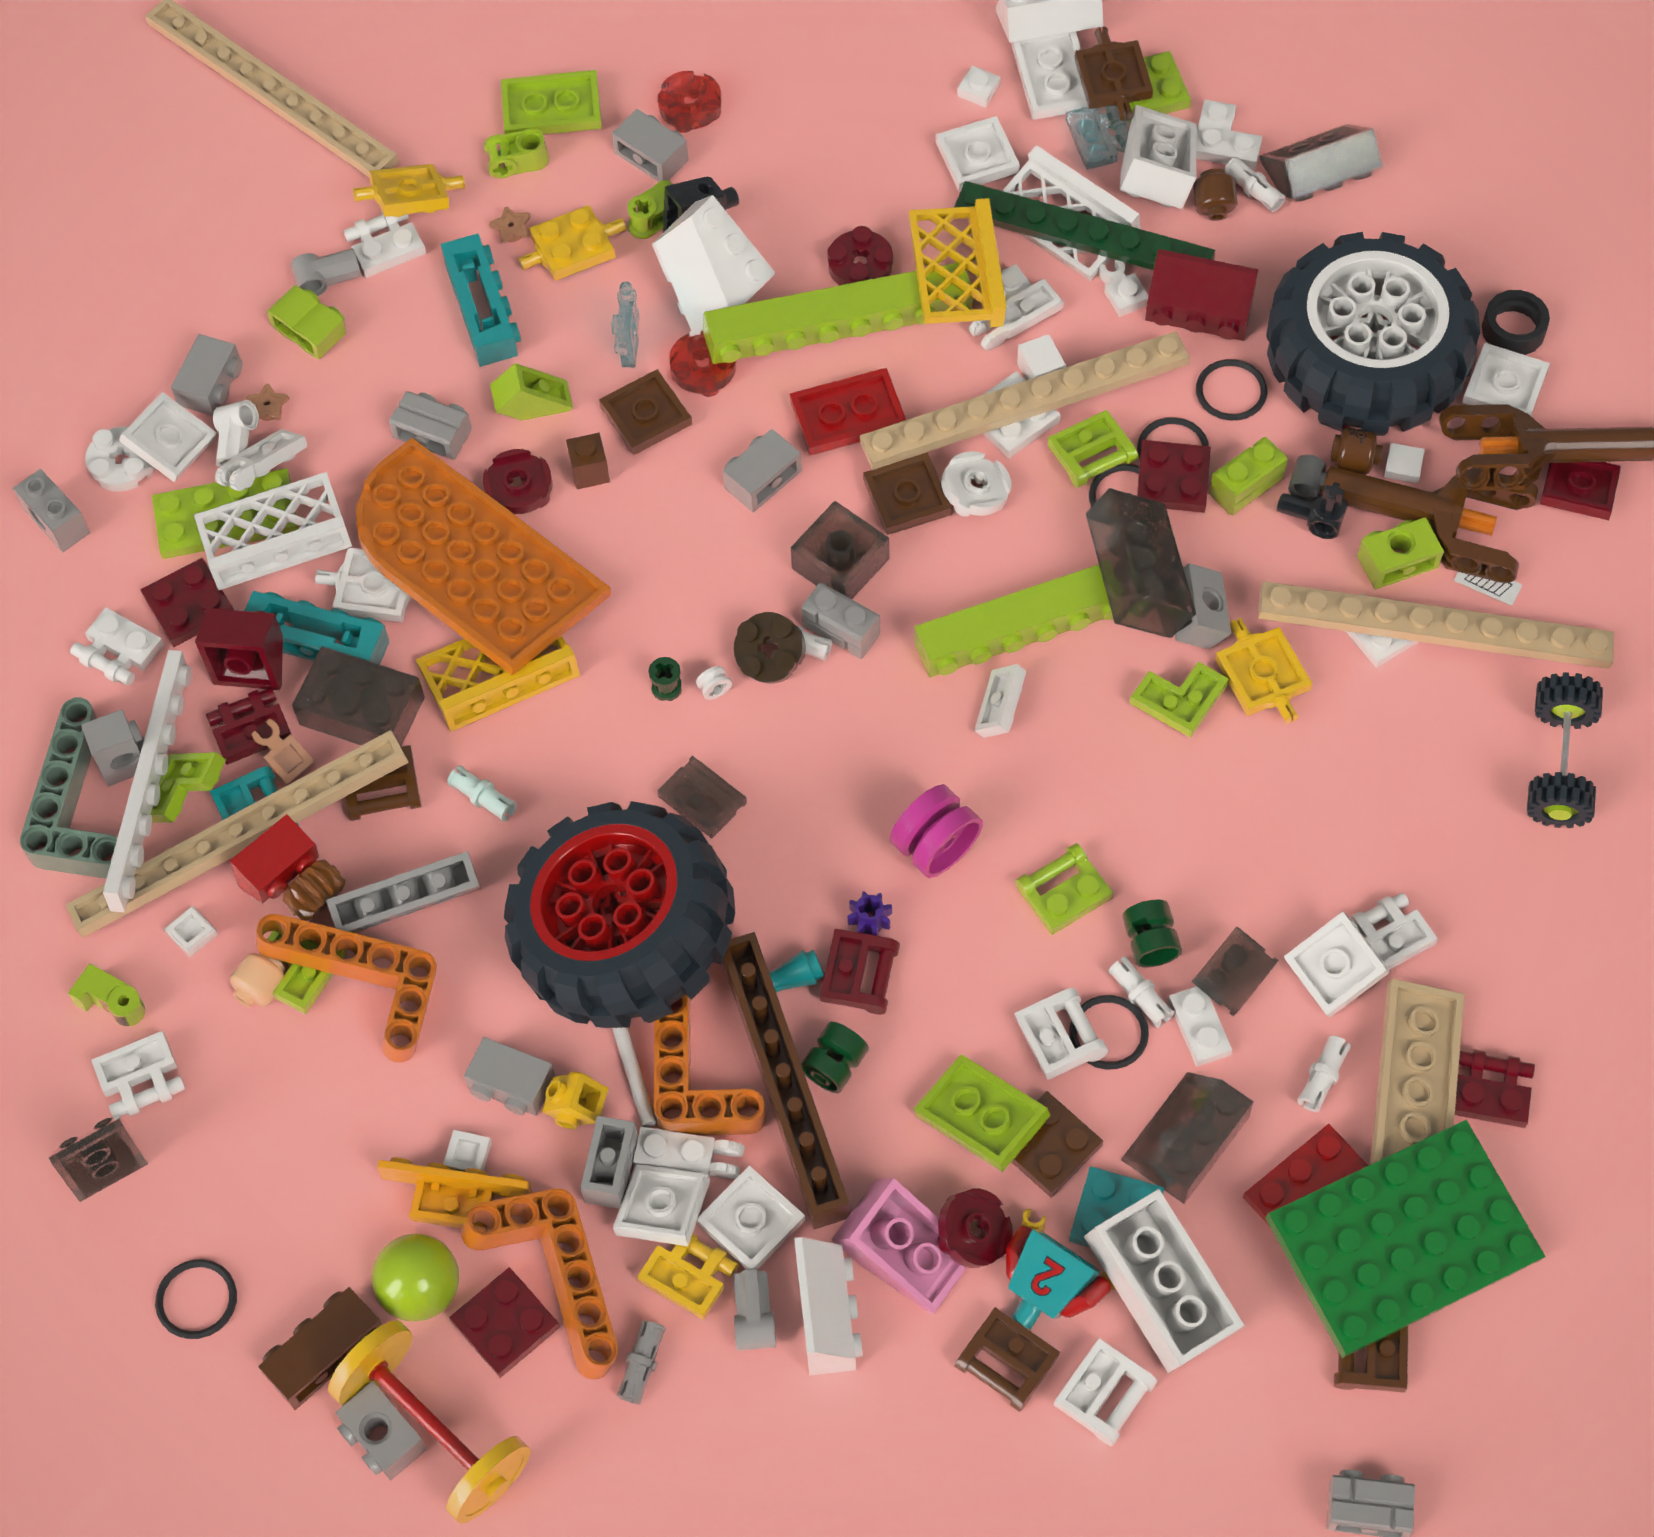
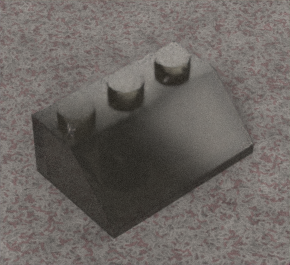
M1344 124L1259 156L1263 167L1277 190L1286 195V197L1294 199L1295 202L1308 200L1314 197L1313 192L1323 188L1324 191L1338 189L1343 186L1342 181L1350 178L1361 180L1373 175L1372 170L1383 167L1374 128Z
M1187 1072L1123 1155L1121 1161L1154 1184L1165 1187L1164 1191L1185 1204L1247 1122L1254 1101L1221 1079Z

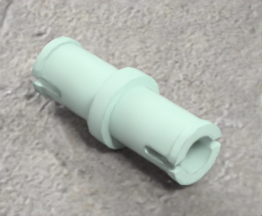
M461 765L456 767L460 774L454 769L448 777V785L468 796L473 805L478 808L484 807L504 822L509 820L508 816L512 817L517 809V802L494 789L495 786L487 779H479Z

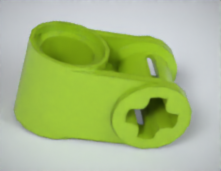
M535 128L493 135L484 142V150L490 159L488 171L494 178L502 179L512 175L544 169L549 162L544 135ZM497 144L500 145V150H497ZM501 163H504V169H502Z
M662 180L649 190L629 200L627 207L631 218L628 222L629 232L635 238L647 239L663 230L665 186L672 185L671 181Z

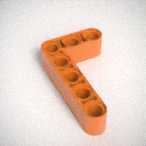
M268 914L259 920L256 930V947L263 956L396 989L384 1032L382 1049L384 1055L393 1062L402 1063L413 1057L437 970L436 960L430 953L280 914ZM269 931H276L283 937L276 941H270L263 935ZM306 940H313L319 947L314 950H306L300 944ZM342 949H349L356 956L351 959H343L337 955V952ZM385 958L392 965L388 968H379L373 961ZM415 967H421L428 972V975L422 978L415 977L410 973V970ZM405 1001H412L418 1005L419 1009L408 1012L400 1004ZM396 1035H403L407 1037L410 1043L406 1046H397L391 1041V1038Z
M684 995L674 1002L682 1006L678 1011L654 1021V1111L658 1128L660 1130L699 1136L749 1135L757 1133L766 1122L764 1099L757 1091L752 1089L691 1090V999ZM670 1038H678L682 1041L678 1046L672 1048L663 1045ZM670 1073H678L682 1076L675 1083H667L663 1080ZM748 1106L758 1110L751 1117H743L739 1114L741 1109ZM710 1107L720 1111L713 1118H705L701 1115L703 1110ZM675 1108L682 1111L680 1116L674 1119H667L663 1116L669 1109Z
M559 1188L474 1205L469 1210L461 1230V1238L469 1248L473 1250H487L537 1239L541 1240L576 1367L585 1378L591 1380L603 1378L609 1372L617 1357L618 1345L573 1195L567 1190ZM548 1208H557L564 1216H554L549 1212ZM511 1216H522L527 1223L518 1224L512 1220ZM473 1223H484L490 1230L487 1232L479 1231L474 1227ZM558 1243H567L574 1251L565 1252L559 1248ZM575 1278L580 1280L584 1288L573 1287L568 1279ZM578 1315H589L595 1324L587 1325L583 1323ZM589 1351L600 1352L604 1356L605 1361H595L590 1357Z

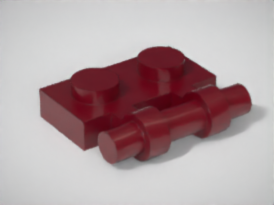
M273 688L258 692V690L247 693L249 696L231 704L224 702L217 705L218 709L205 714L210 727L222 722L225 723L223 726L212 729L222 757L226 759V765L268 749L267 746L257 744L251 736V733L256 731L261 738H269L272 730L266 723L268 719L277 723L280 730L279 736L282 740L292 734L279 703L265 708V705L277 701ZM252 710L255 711V713L240 718L238 720L234 719V717L245 714Z
M1474 1049L1473 1053L1460 1051L1459 1066L1469 1067L1470 1073L1469 1076L1458 1074L1455 1115L1526 1128L1529 1118L1532 1087L1517 1085V1077L1532 1079L1535 1064L1521 1062L1520 1057L1508 1055L1507 1059L1488 1056L1486 1051ZM1483 1070L1504 1074L1503 1082L1482 1079Z

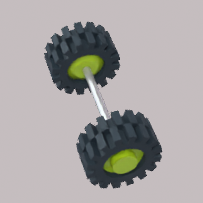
M1563 672V676H1559L1557 673L1551 674V678L1545 676L1542 678V682L1539 681L1536 688V717L1541 718L1543 723L1550 722L1552 727H1557L1558 724L1562 725L1563 736L1560 772H1555V776H1552L1550 773H1544L1543 778L1536 776L1534 781L1531 780L1529 782L1527 815L1529 818L1533 817V821L1537 823L1542 821L1544 826L1555 824L1554 828H1561V825H1566L1567 828H1574V824L1579 827L1584 826L1585 822L1590 823L1595 814L1596 786H1593L1594 783L1591 780L1586 781V777L1583 776L1575 778L1573 773H1568L1567 775L1571 726H1574V729H1581L1582 724L1585 727H1590L1592 722L1597 723L1602 714L1603 687H1600L1601 684L1598 681L1593 682V678L1590 676L1583 679L1582 674L1576 673L1575 676H1569V672Z

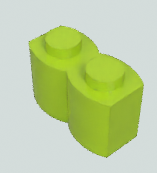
M294 285L267 311L270 324L280 334L296 342L304 351L317 359H321L346 334L345 318L342 313L333 306L327 307L320 303L317 295L307 288L303 290Z

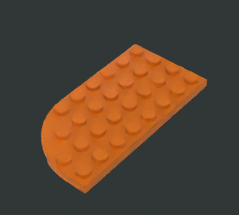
M413 438L384 458L370 472L363 483L364 489L356 505V523L360 544L369 561L388 580L510 675H514L611 596V587Z

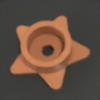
M504 207L502 216L490 221L489 227L499 231L501 243L516 242L521 238L529 237L525 225L531 216L528 212L515 213L509 207Z
M265 384L259 394L246 396V400L251 401L257 408L259 419L264 421L280 420L282 406L290 399L287 394L275 393L270 384ZM265 402H270L269 405H264Z

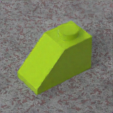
M514 363L490 384L496 413L521 421L569 412L573 409L567 380Z

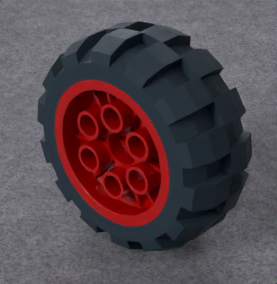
M631 801L628 809L622 810L620 805L614 802L587 807L588 816L574 822L567 816L548 829L547 832L550 838L539 849L531 846L518 864L517 874L521 879L519 884H509L505 903L504 919L508 923L505 925V942L511 961L520 970L521 977L538 998L546 1001L555 1013L575 1023L588 1024L591 1020L595 1027L630 1028L631 1019L641 1017L644 1022L652 1023L674 1013L670 1005L684 995H687L692 1000L710 982L707 970L711 964H722L732 936V932L727 925L733 924L736 913L734 888L726 878L727 869L713 847L707 842L701 830L682 815L671 812L668 814L663 807ZM605 897V901L603 903H600V901ZM649 909H659L657 914L649 912Z

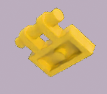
M694 1233L692 1234L689 1246L674 1244L675 1247L671 1252L657 1245L638 1274V1282L704 1321L724 1289V1283L715 1279L714 1275L720 1271L732 1277L739 1264L727 1258L728 1253L720 1248L712 1249L698 1241V1236ZM692 1254L705 1262L700 1270L684 1260L685 1257Z

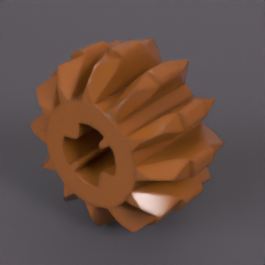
M326 859L314 862L290 884L284 892L282 901L288 906V910L294 916L297 915L301 920L308 921L328 906L327 899L336 897L343 890L346 880L340 875L341 872L334 865L331 866Z

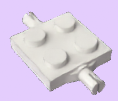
M349 547L345 561L338 572L317 569L315 583L332 585L336 588L333 609L342 610L349 616L369 617L377 620L403 623L407 604L411 597L382 575L369 561L363 549Z

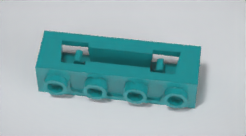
M479 233L441 243L444 263L479 366L482 367L517 357L516 343L521 341L516 322L510 323L507 317L512 315L507 296L501 297L498 291L503 289L498 270L492 271L490 265L494 264V259L489 244L483 246ZM476 271L479 272L481 286L492 315L491 317L481 319L483 331L481 330L478 312L468 283L478 280Z
M253 591L244 610L251 612L265 611L275 614L283 634V641H285L283 642L284 654L371 677L376 676L390 642L385 625L376 619L369 617L360 619L349 616L346 612L339 609H331L330 611L318 608L304 600L295 602L284 599L274 592L261 593ZM285 623L292 624L293 627L287 626ZM336 640L341 641L343 645L336 643Z

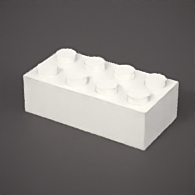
M1160 1189L1096 1226L1084 1236L1167 1373L1185 1364L1245 1326Z

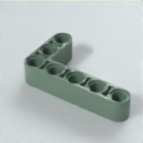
M81 697L69 699L60 710L20 836V844L29 861L36 868L107 879L111 860H104L107 856L114 853L117 837L109 834L70 829L92 757L81 724L98 718L91 703ZM81 717H86L84 720L80 722H75L77 719ZM76 748L72 753L65 754L69 749ZM67 779L63 784L55 786L57 782ZM57 811L52 817L45 818L48 813ZM47 843L44 848L35 850L40 844ZM82 848L78 854L69 856L73 850Z

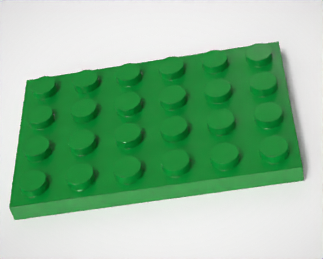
M1467 1119L1268 1213L1265 1217L1342 1358L1483 1290L1546 1257Z

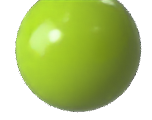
M417 1233L403 1235L389 1242L375 1259L371 1273L372 1289L381 1307L395 1318L410 1322L428 1320L443 1312L456 1295L459 1285L457 1261L451 1250L435 1237Z

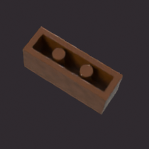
M350 1287L343 1292L338 1291L331 1295L324 1303L322 1311L314 1318H307L298 1324L293 1331V1336L282 1346L278 1344L272 1347L264 1355L263 1362L258 1366L265 1378L294 1410L298 1409L331 1379L339 1364L365 1336L382 1325L380 1319Z

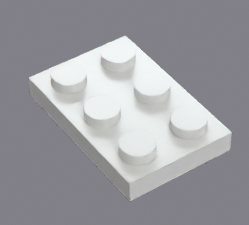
M1076 31L1011 43L1032 120L1093 110L1088 108L1074 60L1075 50H1081Z

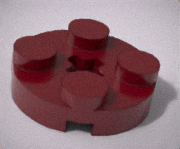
M858 226L853 231L840 235L828 247L829 274L838 285L891 275L893 265L892 247L883 236L872 232L867 226ZM863 256L866 257L867 263L857 262L855 264L854 260L856 257Z
M511 449L498 454L492 460L493 464L488 470L485 469L483 474L485 493L513 514L529 513L548 504L553 481L550 467L541 456L539 459L537 456L531 455L529 450ZM514 477H520L522 481H526L518 487L510 485L514 482Z
M980 1188L969 1189L949 1196L941 1208L938 1218L939 1249L944 1254L950 1255L958 1264L968 1268H980L1002 1258L1006 1254V1247L1012 1239L1013 1227L1010 1216L1005 1217L1004 1211L1000 1207L1003 1205L1000 1199L993 1193ZM974 1219L977 1220L976 1227L981 1229V1234L975 1236L971 1233L969 1224Z

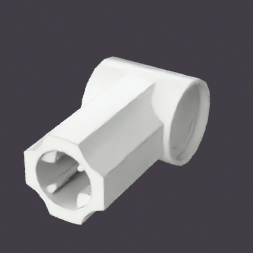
M249 400L220 406L214 410L213 423L219 433L216 465L218 467L223 466L233 456L247 449L249 430H253L258 426L259 414L257 408Z

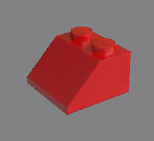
M286 814L232 858L230 863L238 886L263 904L269 898L275 899L284 893L288 883L298 874H302L314 862H317L316 859L319 858L316 844Z

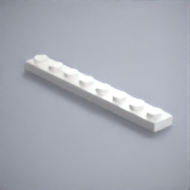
M168 650L103 890L110 911L125 913L128 899H132L135 894L136 880L134 875L136 868L141 867L143 864L144 848L142 845L144 837L149 836L151 833V810L153 805L157 806L159 803L160 777L167 773L168 747L175 742L176 717L182 715L184 708L183 690L191 682V667L186 664L183 651Z

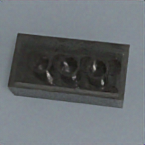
M1109 488L1085 514L1114 623L1172 638L1196 614L1166 506L1158 501Z

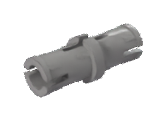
M641 1321L632 1352L627 1353L625 1362L628 1364L616 1395L619 1399L633 1404H641L644 1389L650 1373L656 1369L657 1362L655 1358L666 1330L665 1327L651 1321Z

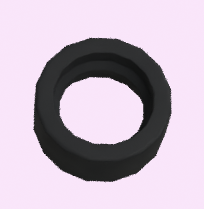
M1507 290L1499 293L1488 303L1482 323L1483 337L1488 344L1523 355L1530 354L1543 344L1550 322L1549 310L1545 303L1533 293L1523 290ZM1515 311L1525 314L1532 319L1536 327L1534 331L1528 334L1516 335L1502 329L1496 322V317L1504 312Z

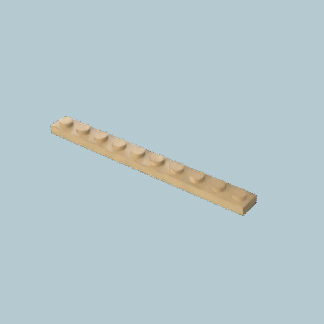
M163 0L145 15L148 25L369 177V171L390 169L399 163L395 152L175 1Z
M1177 331L860 435V444L871 469L875 470L1189 365L1190 356Z
M1263 581L1260 587L1258 619L1610 669L1614 663V631Z
M390 730L144 862L141 867L136 868L134 875L136 880L135 894L132 899H128L125 913L109 910L103 894L105 884L66 904L77 932L84 938L231 859L286 814L297 823L409 763L394 734Z

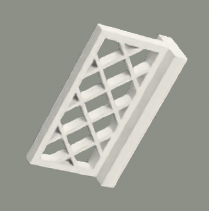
M1037 145L1028 154L1029 161L1002 190L1026 198L1043 196L1044 203H1048L1047 195L1061 193L1067 197L1068 205L1059 207L1077 212L1086 210L1095 217L1141 229L1138 212ZM1031 173L1041 180L1042 188L1023 190L1022 183ZM1021 234L1090 282L1099 272L1100 265H1105L1111 259L1097 255L1098 259L1090 268H1087L1078 261L1077 253H1084L1086 251L1071 247L1058 248L1050 241Z
M327 472L194 515L207 556V562L218 590L352 547ZM324 485L325 491L319 500L306 497L309 490ZM283 498L292 500L285 511L273 507L277 500ZM300 504L313 508L306 519L293 515ZM254 509L259 511L252 522L239 518L246 510ZM321 511L332 514L335 517L320 523L314 522ZM267 514L280 518L273 529L260 526ZM222 520L225 522L218 533L210 531L205 527L206 523ZM288 522L300 526L298 530L286 534L281 533ZM234 525L246 529L239 541L227 537ZM254 533L267 537L265 541L253 545L247 544ZM221 544L233 547L231 552L214 556Z

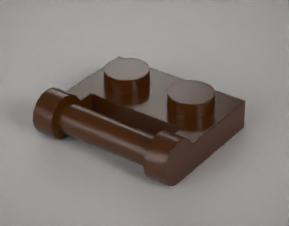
M411 745L401 747L409 763L345 797L350 821L360 820L362 815L408 806L411 809L422 807ZM406 785L407 792L369 800L358 801L357 794Z
M994 1307L963 1350L954 1367L964 1374L968 1371L1010 1400V1406L1021 1412L1059 1358L1060 1351ZM984 1350L1026 1380L1020 1388L978 1360L976 1357L979 1352Z
M1408 1326L1366 1347L1365 1373L1354 1372V1353L1342 1358L1338 1352V1372L1334 1373V1387L1342 1390L1367 1389L1405 1393L1408 1377Z

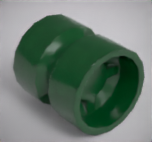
M1161 899L1147 900L1137 903L1123 912L1122 918L1127 935L1133 938L1130 946L1136 965L1144 968L1161 966L1172 962L1182 954L1178 933L1175 929H1172L1174 920L1167 901Z
M831 1021L817 1038L819 1047H812L802 1060L801 1065L808 1079L824 1090L838 1094L852 1076L850 1068L859 1066L869 1051V1046L860 1035L850 1028Z

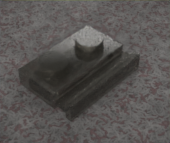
M693 755L684 767L681 766L657 790L658 797L711 839L736 815V811L741 806L744 807L747 804V797Z
M1236 926L1191 982L1217 1004H1223L1230 1010L1229 1013L1234 1017L1279 960L1275 957L1272 959L1264 952L1265 948Z

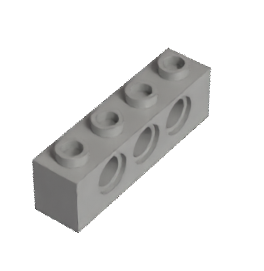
M466 851L327 899L326 902L335 928L356 933L481 889L470 855Z

